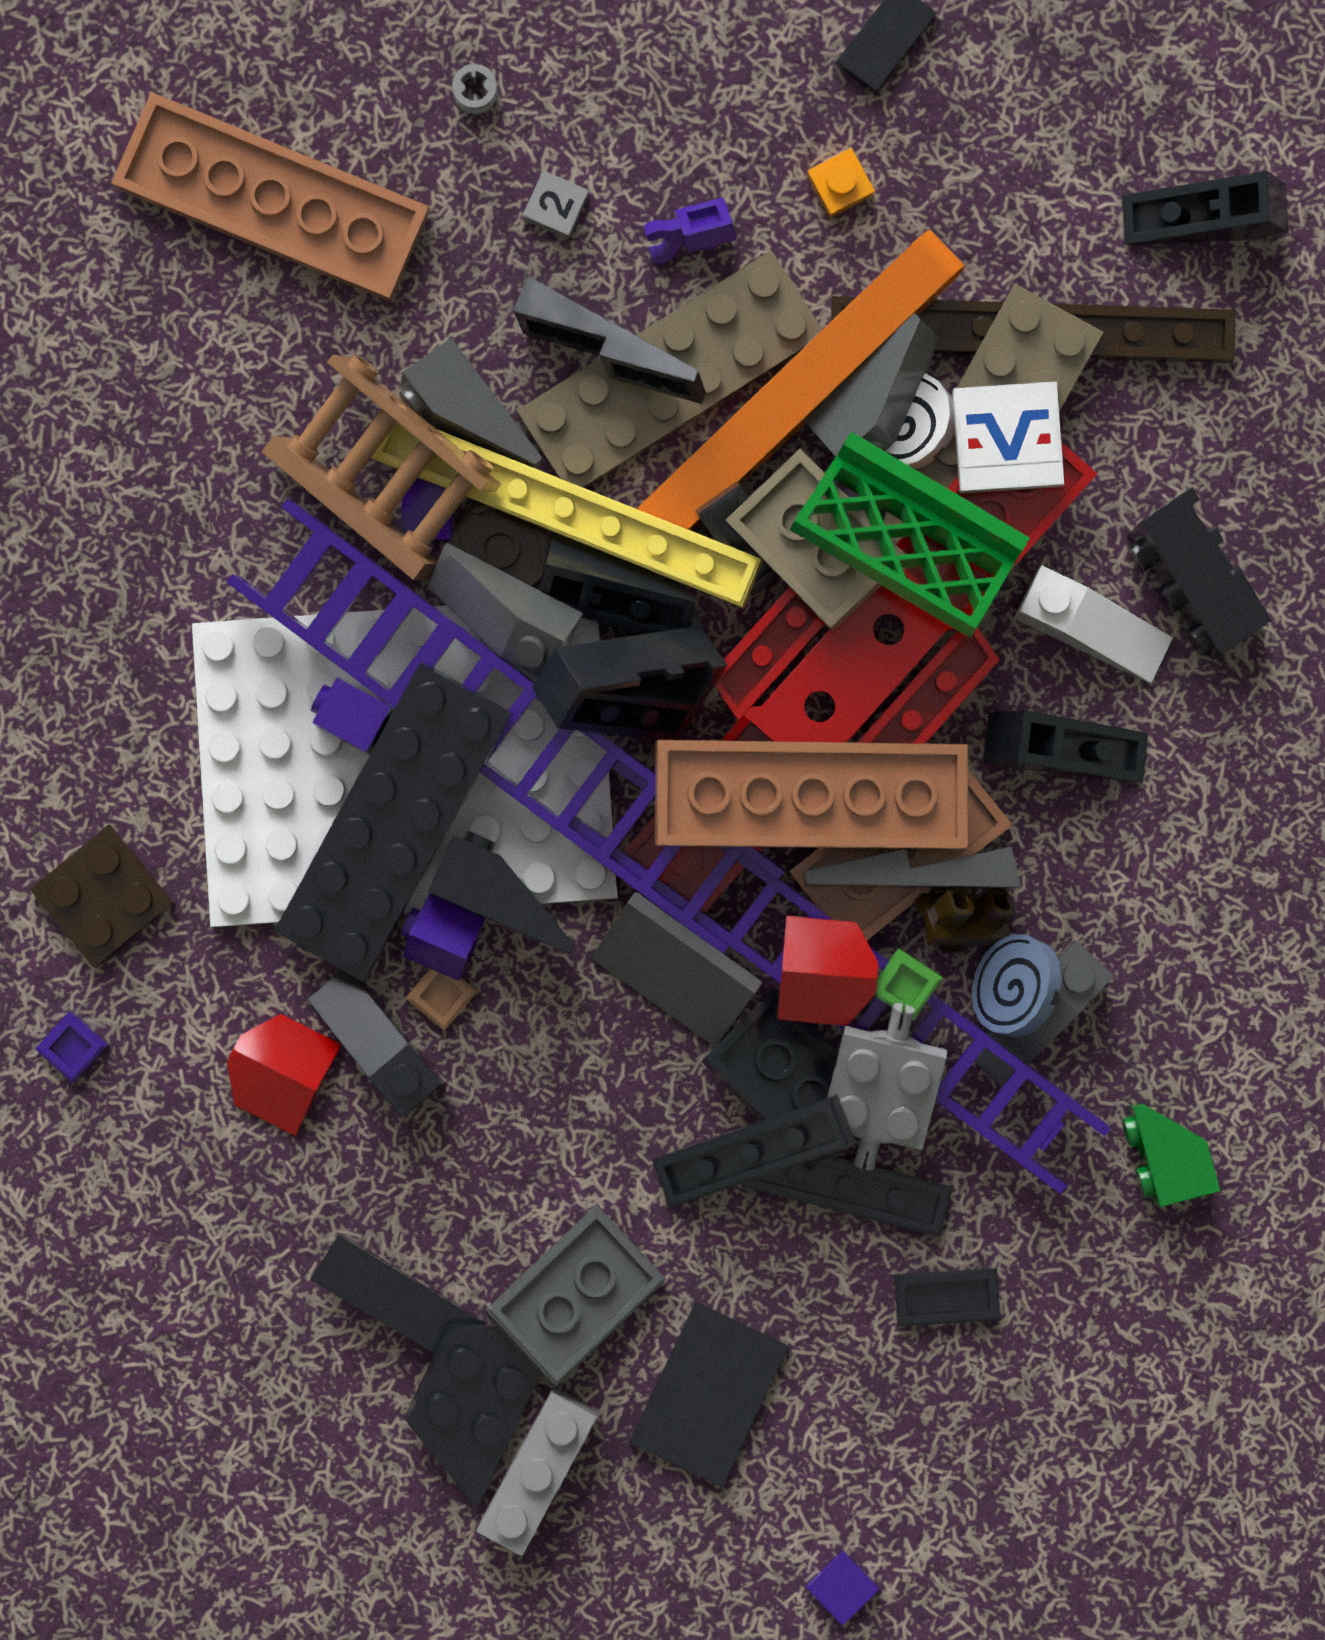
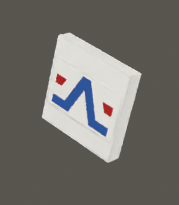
M1057 382L953 389L959 494L1062 487L1064 485Z

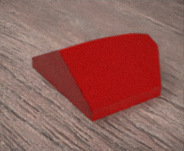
M787 915L777 1020L848 1026L876 994L878 961L857 922Z
M279 1014L240 1035L227 1061L234 1105L297 1136L342 1044L283 1014Z

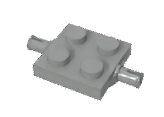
M903 1003L893 1005L888 1031L869 1032L845 1026L828 1097L838 1094L852 1134L860 1138L856 1157L853 1161L854 1165L862 1169L866 1152L869 1151L865 1170L875 1168L880 1143H893L923 1150L946 1062V1049L921 1044L911 1036H908L915 1009L906 1004L902 1022L899 1023Z

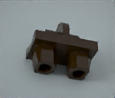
M948 887L943 893H921L914 900L916 909L922 913L925 919L928 945H938L939 949L944 953H959L965 946H993L998 940L1011 935L1007 921L1014 915L1015 910L1006 889L990 888L985 894H970L964 888Z

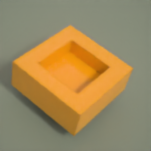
M852 148L807 170V177L830 218L875 194V190Z

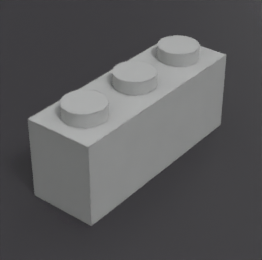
M556 1387L552 1388L480 1520L476 1532L522 1557L596 1421L598 1410Z

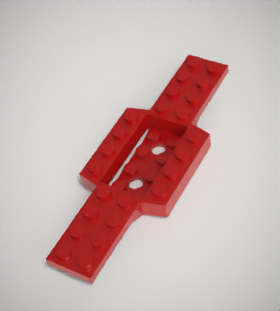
M1062 442L1064 485L1062 487L959 494V480L957 476L947 488L1030 538L1012 569L1097 475L1091 467ZM923 535L930 552L948 551L947 547L927 535ZM902 537L897 542L896 546L905 555L916 554L910 537ZM968 562L975 579L995 577L974 563ZM954 563L935 565L942 582L961 581ZM922 567L902 568L908 580L917 585L928 584ZM881 586L834 632L830 629L762 706L753 707L826 625L788 587L724 659L727 667L716 682L715 688L738 721L721 741L847 743L947 630L956 629L886 587ZM966 593L948 595L952 606L969 616L973 614L974 611ZM894 615L901 620L904 626V634L897 643L886 645L876 639L873 627L879 617ZM976 628L971 638L957 630L857 743L925 744L1000 661L979 628ZM814 692H825L834 700V714L824 722L813 721L805 713V701ZM655 815L623 850L647 869L651 867L666 847L655 846ZM682 846L659 878L688 900H691L726 852L719 847ZM735 861L700 909L706 912L745 867L738 861Z

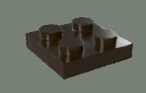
M107 825L30 888L32 893L93 968L100 966L175 904L112 825Z

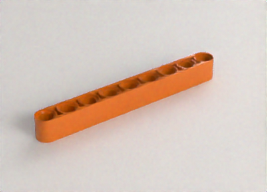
M929 229L923 233L658 487L637 510L694 531L702 523L695 513L696 509L733 483L737 482L741 486L806 424L804 421L914 313L919 315L962 273L966 266L932 230Z

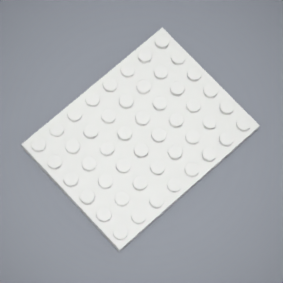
M434 606L489 647L448 606ZM414 608L367 672L391 689L438 625ZM384 610L347 612L326 641L350 658ZM317 615L294 617L309 627ZM274 618L192 623L210 927L279 923L369 757L368 754L319 729L312 723L316 714L310 710L318 692L324 684L332 687L336 678H339L385 704H389ZM581 618L569 646L600 641L599 622ZM455 638L434 668L463 683L481 657ZM509 662L534 682L538 678L536 675ZM494 668L477 693L509 710L524 689ZM535 698L488 761L517 784H519L559 730L539 700ZM574 731L529 793L560 815L607 751L580 731ZM609 772L576 815L606 838L613 831ZM480 773L403 914H408L412 907L419 910L422 909L429 895V886L452 835L464 839L467 831L495 842L496 844L492 852L500 855L540 904L618 899L616 874Z

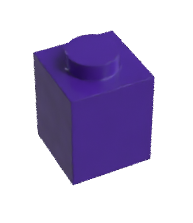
M336 678L332 687L326 684L323 685L310 711L316 714L312 721L316 727L370 755L394 709L347 682Z
M429 893L422 909L419 910L412 907L403 925L400 935L408 938L403 957L460 981L479 941L485 917Z

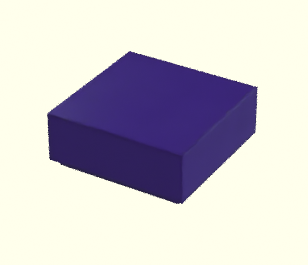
M69 1011L35 1050L71 1083H76L109 1044L76 1014Z
M843 1549L806 1585V1588L842 1626L880 1590L878 1585Z

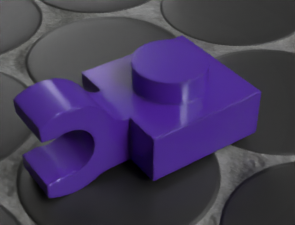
M723 197L675 210V219L665 221L654 220L643 226L648 241H654L659 238L665 239L660 245L648 248L652 262L655 264L670 261L683 245H685L687 253L697 250H712L723 243L736 240L733 222Z

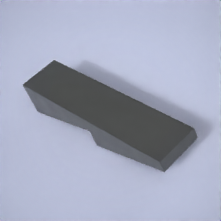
M1012 847L910 869L906 849L812 869L802 873L805 886L955 887L964 889H1017L1021 887Z

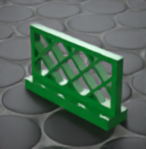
M853 432L849 434L836 458L789 529L969 638L975 632L1030 539L1028 536ZM833 481L858 494L859 497L839 498ZM878 509L885 510L903 521L904 524L884 525ZM865 510L871 527L851 528L845 512ZM832 513L838 530L826 531L811 522L809 518L814 514ZM923 535H927L947 547L948 551L930 552ZM910 537L916 554L897 555L890 538ZM877 540L883 557L872 558L861 552L857 541ZM968 562L974 563L995 577L975 579ZM954 563L961 581L942 582L935 565ZM922 567L928 584L917 585L908 580L902 568ZM966 593L974 611L971 617L952 606L948 595Z

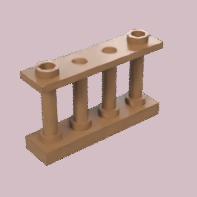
M356 354L352 358L332 355L327 363L343 376L338 386L301 436L294 435L293 438L272 436L261 452L411 579L429 580L438 562L429 554L433 549L430 543L473 486L480 491L496 492L501 483L490 475L493 466L487 460L472 450H468L465 454L375 379L379 372L372 364ZM360 390L382 409L338 468L332 467L329 470L316 459L319 455L317 447ZM398 422L420 441L377 499L370 498L367 502L354 491V488L357 486L354 480ZM437 454L458 473L415 531L408 530L405 534L391 522L395 517L392 511L434 455Z

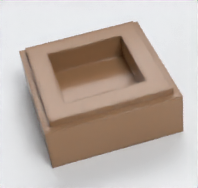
M429 969L407 995L406 999L445 1031L478 991L462 978L460 981H457Z

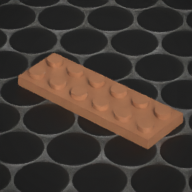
M153 92L148 97L111 182L113 187L119 191L388 302L393 300L430 213L429 206Z
M657 740L655 742V846L967 849L968 744Z

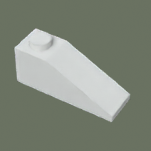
M1042 565L1035 573L1014 616L1015 620L1150 684L1173 639L1171 636L1092 589Z

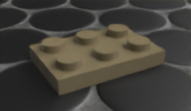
M799 449L726 519V522L834 632L882 585L789 530L825 474ZM834 483L835 488H836V490H837V493H838V495H839V498H849V497ZM862 510L845 512L851 528L871 527L867 515ZM832 513L814 514L809 518L811 522L826 531L838 530ZM877 540L857 541L861 552L872 558L883 557ZM892 542L896 554H897V555H905V554Z

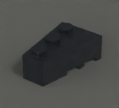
M1190 487L1143 519L1127 536L1132 543L1127 547V550L1137 567L1143 572L1150 569L1161 586L1156 589V592L1164 606L1172 614L1179 611L1189 625V628L1185 630V634L1194 649L1200 655L1208 652L1212 660H1215L1268 624L1271 619L1241 568L1238 566L1234 568L1218 546L1224 539L1217 527L1213 526L1207 530L1196 514L1192 505L1200 499L1194 488Z
M693 626L555 648L532 688L557 729L653 740H680L726 669L727 664L702 627Z

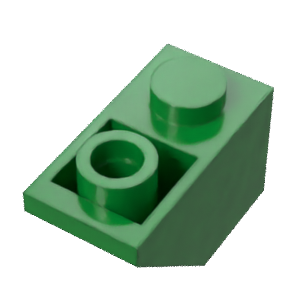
M1134 1103L1126 1105L1129 1117L1122 1118V1126L1128 1146L1130 1148L1138 1147L1143 1167L1136 1168L1135 1172L1143 1198L1151 1197L1153 1205L1162 1207L1220 1191L1209 1147L1205 1139L1144 1104Z

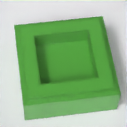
M898 948L877 979L875 996L891 1007L896 1003H903V1015L906 1004L910 1005L915 1009L912 1021H914L942 980V976Z

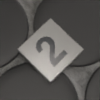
M543 170L522 215L523 220L569 239L589 196V190Z

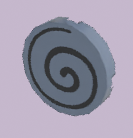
M1011 934L998 940L983 955L975 971L971 990L973 1010L983 1026L999 1035L1021 1038L1035 1032L1050 1017L1055 1007L1050 1004L1054 997V991L1060 993L1062 982L1060 962L1053 949L1032 936Z

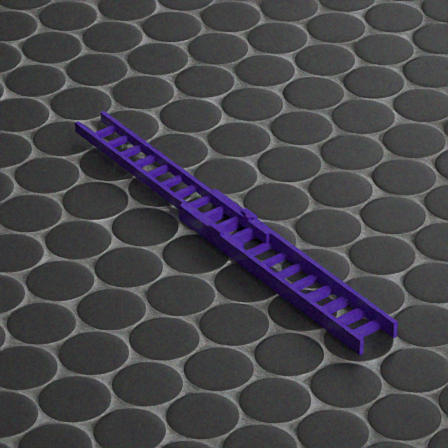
M287 499L281 508L314 533L269 594L266 596L239 575L232 574L226 581V583L394 709L419 663L425 662L435 667L455 638L481 657L462 683L463 685L477 692L493 669L496 668L524 690L509 709L513 715L484 765L481 774L721 953H724L728 946L732 947L780 983L783 951L775 962L772 963L742 940L777 892L782 894L806 912L810 918L835 920L782 881L780 877L785 872V869L756 847H719L726 853L691 900H688L659 878L682 846H666L649 869L632 858L627 852L618 847L651 801L655 799V772L605 734L580 731L607 752L560 815L529 792L574 733V730L559 729L519 784L491 765L488 761L532 701L535 698L539 700L532 688L535 682L294 501ZM331 546H333L355 562V564L309 627H307L285 609ZM372 577H375L395 592L396 596L349 658L326 640ZM415 607L438 626L390 689L367 671ZM613 768L643 791L608 838H606L576 815L610 769ZM735 861H738L767 884L733 930L730 931L700 908ZM870 946L878 961V967L884 970L889 960ZM932 993L926 1002L932 1009L911 1037L923 1044L944 1016L974 1038L940 1082L936 1101L1061 1194L1067 1187L1066 1183L1032 1158V1156L1039 1148L1045 1151L1064 1126V1123L1060 1120L1068 1110L1104 1137L1110 1131V1126ZM875 997L855 1024L850 1022L848 1027L867 1031L886 1007L887 1003ZM836 1025L838 1028L844 1031L845 1026ZM986 1047L1015 1070L978 1117L949 1094ZM1028 1079L1054 1098L1056 1102L1022 1147L1019 1148L992 1128L991 1125L1023 1082Z

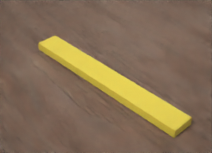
M397 422L371 458L399 469L420 440ZM438 430L465 454L468 450H472L487 460L493 466L490 475L501 483L496 492L480 491L473 486L467 494V498L744 609L762 566V559ZM435 454L418 478L446 489L458 472Z

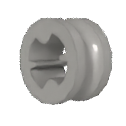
M479 64L466 65L457 71L453 78L452 90L454 99L462 110L467 113L480 114L493 107L497 100L498 89L495 76L488 68ZM472 78L474 83H476L477 78L483 79L485 81L483 87L486 96L480 100H477L476 95H474L473 100L465 98L467 92L464 82Z

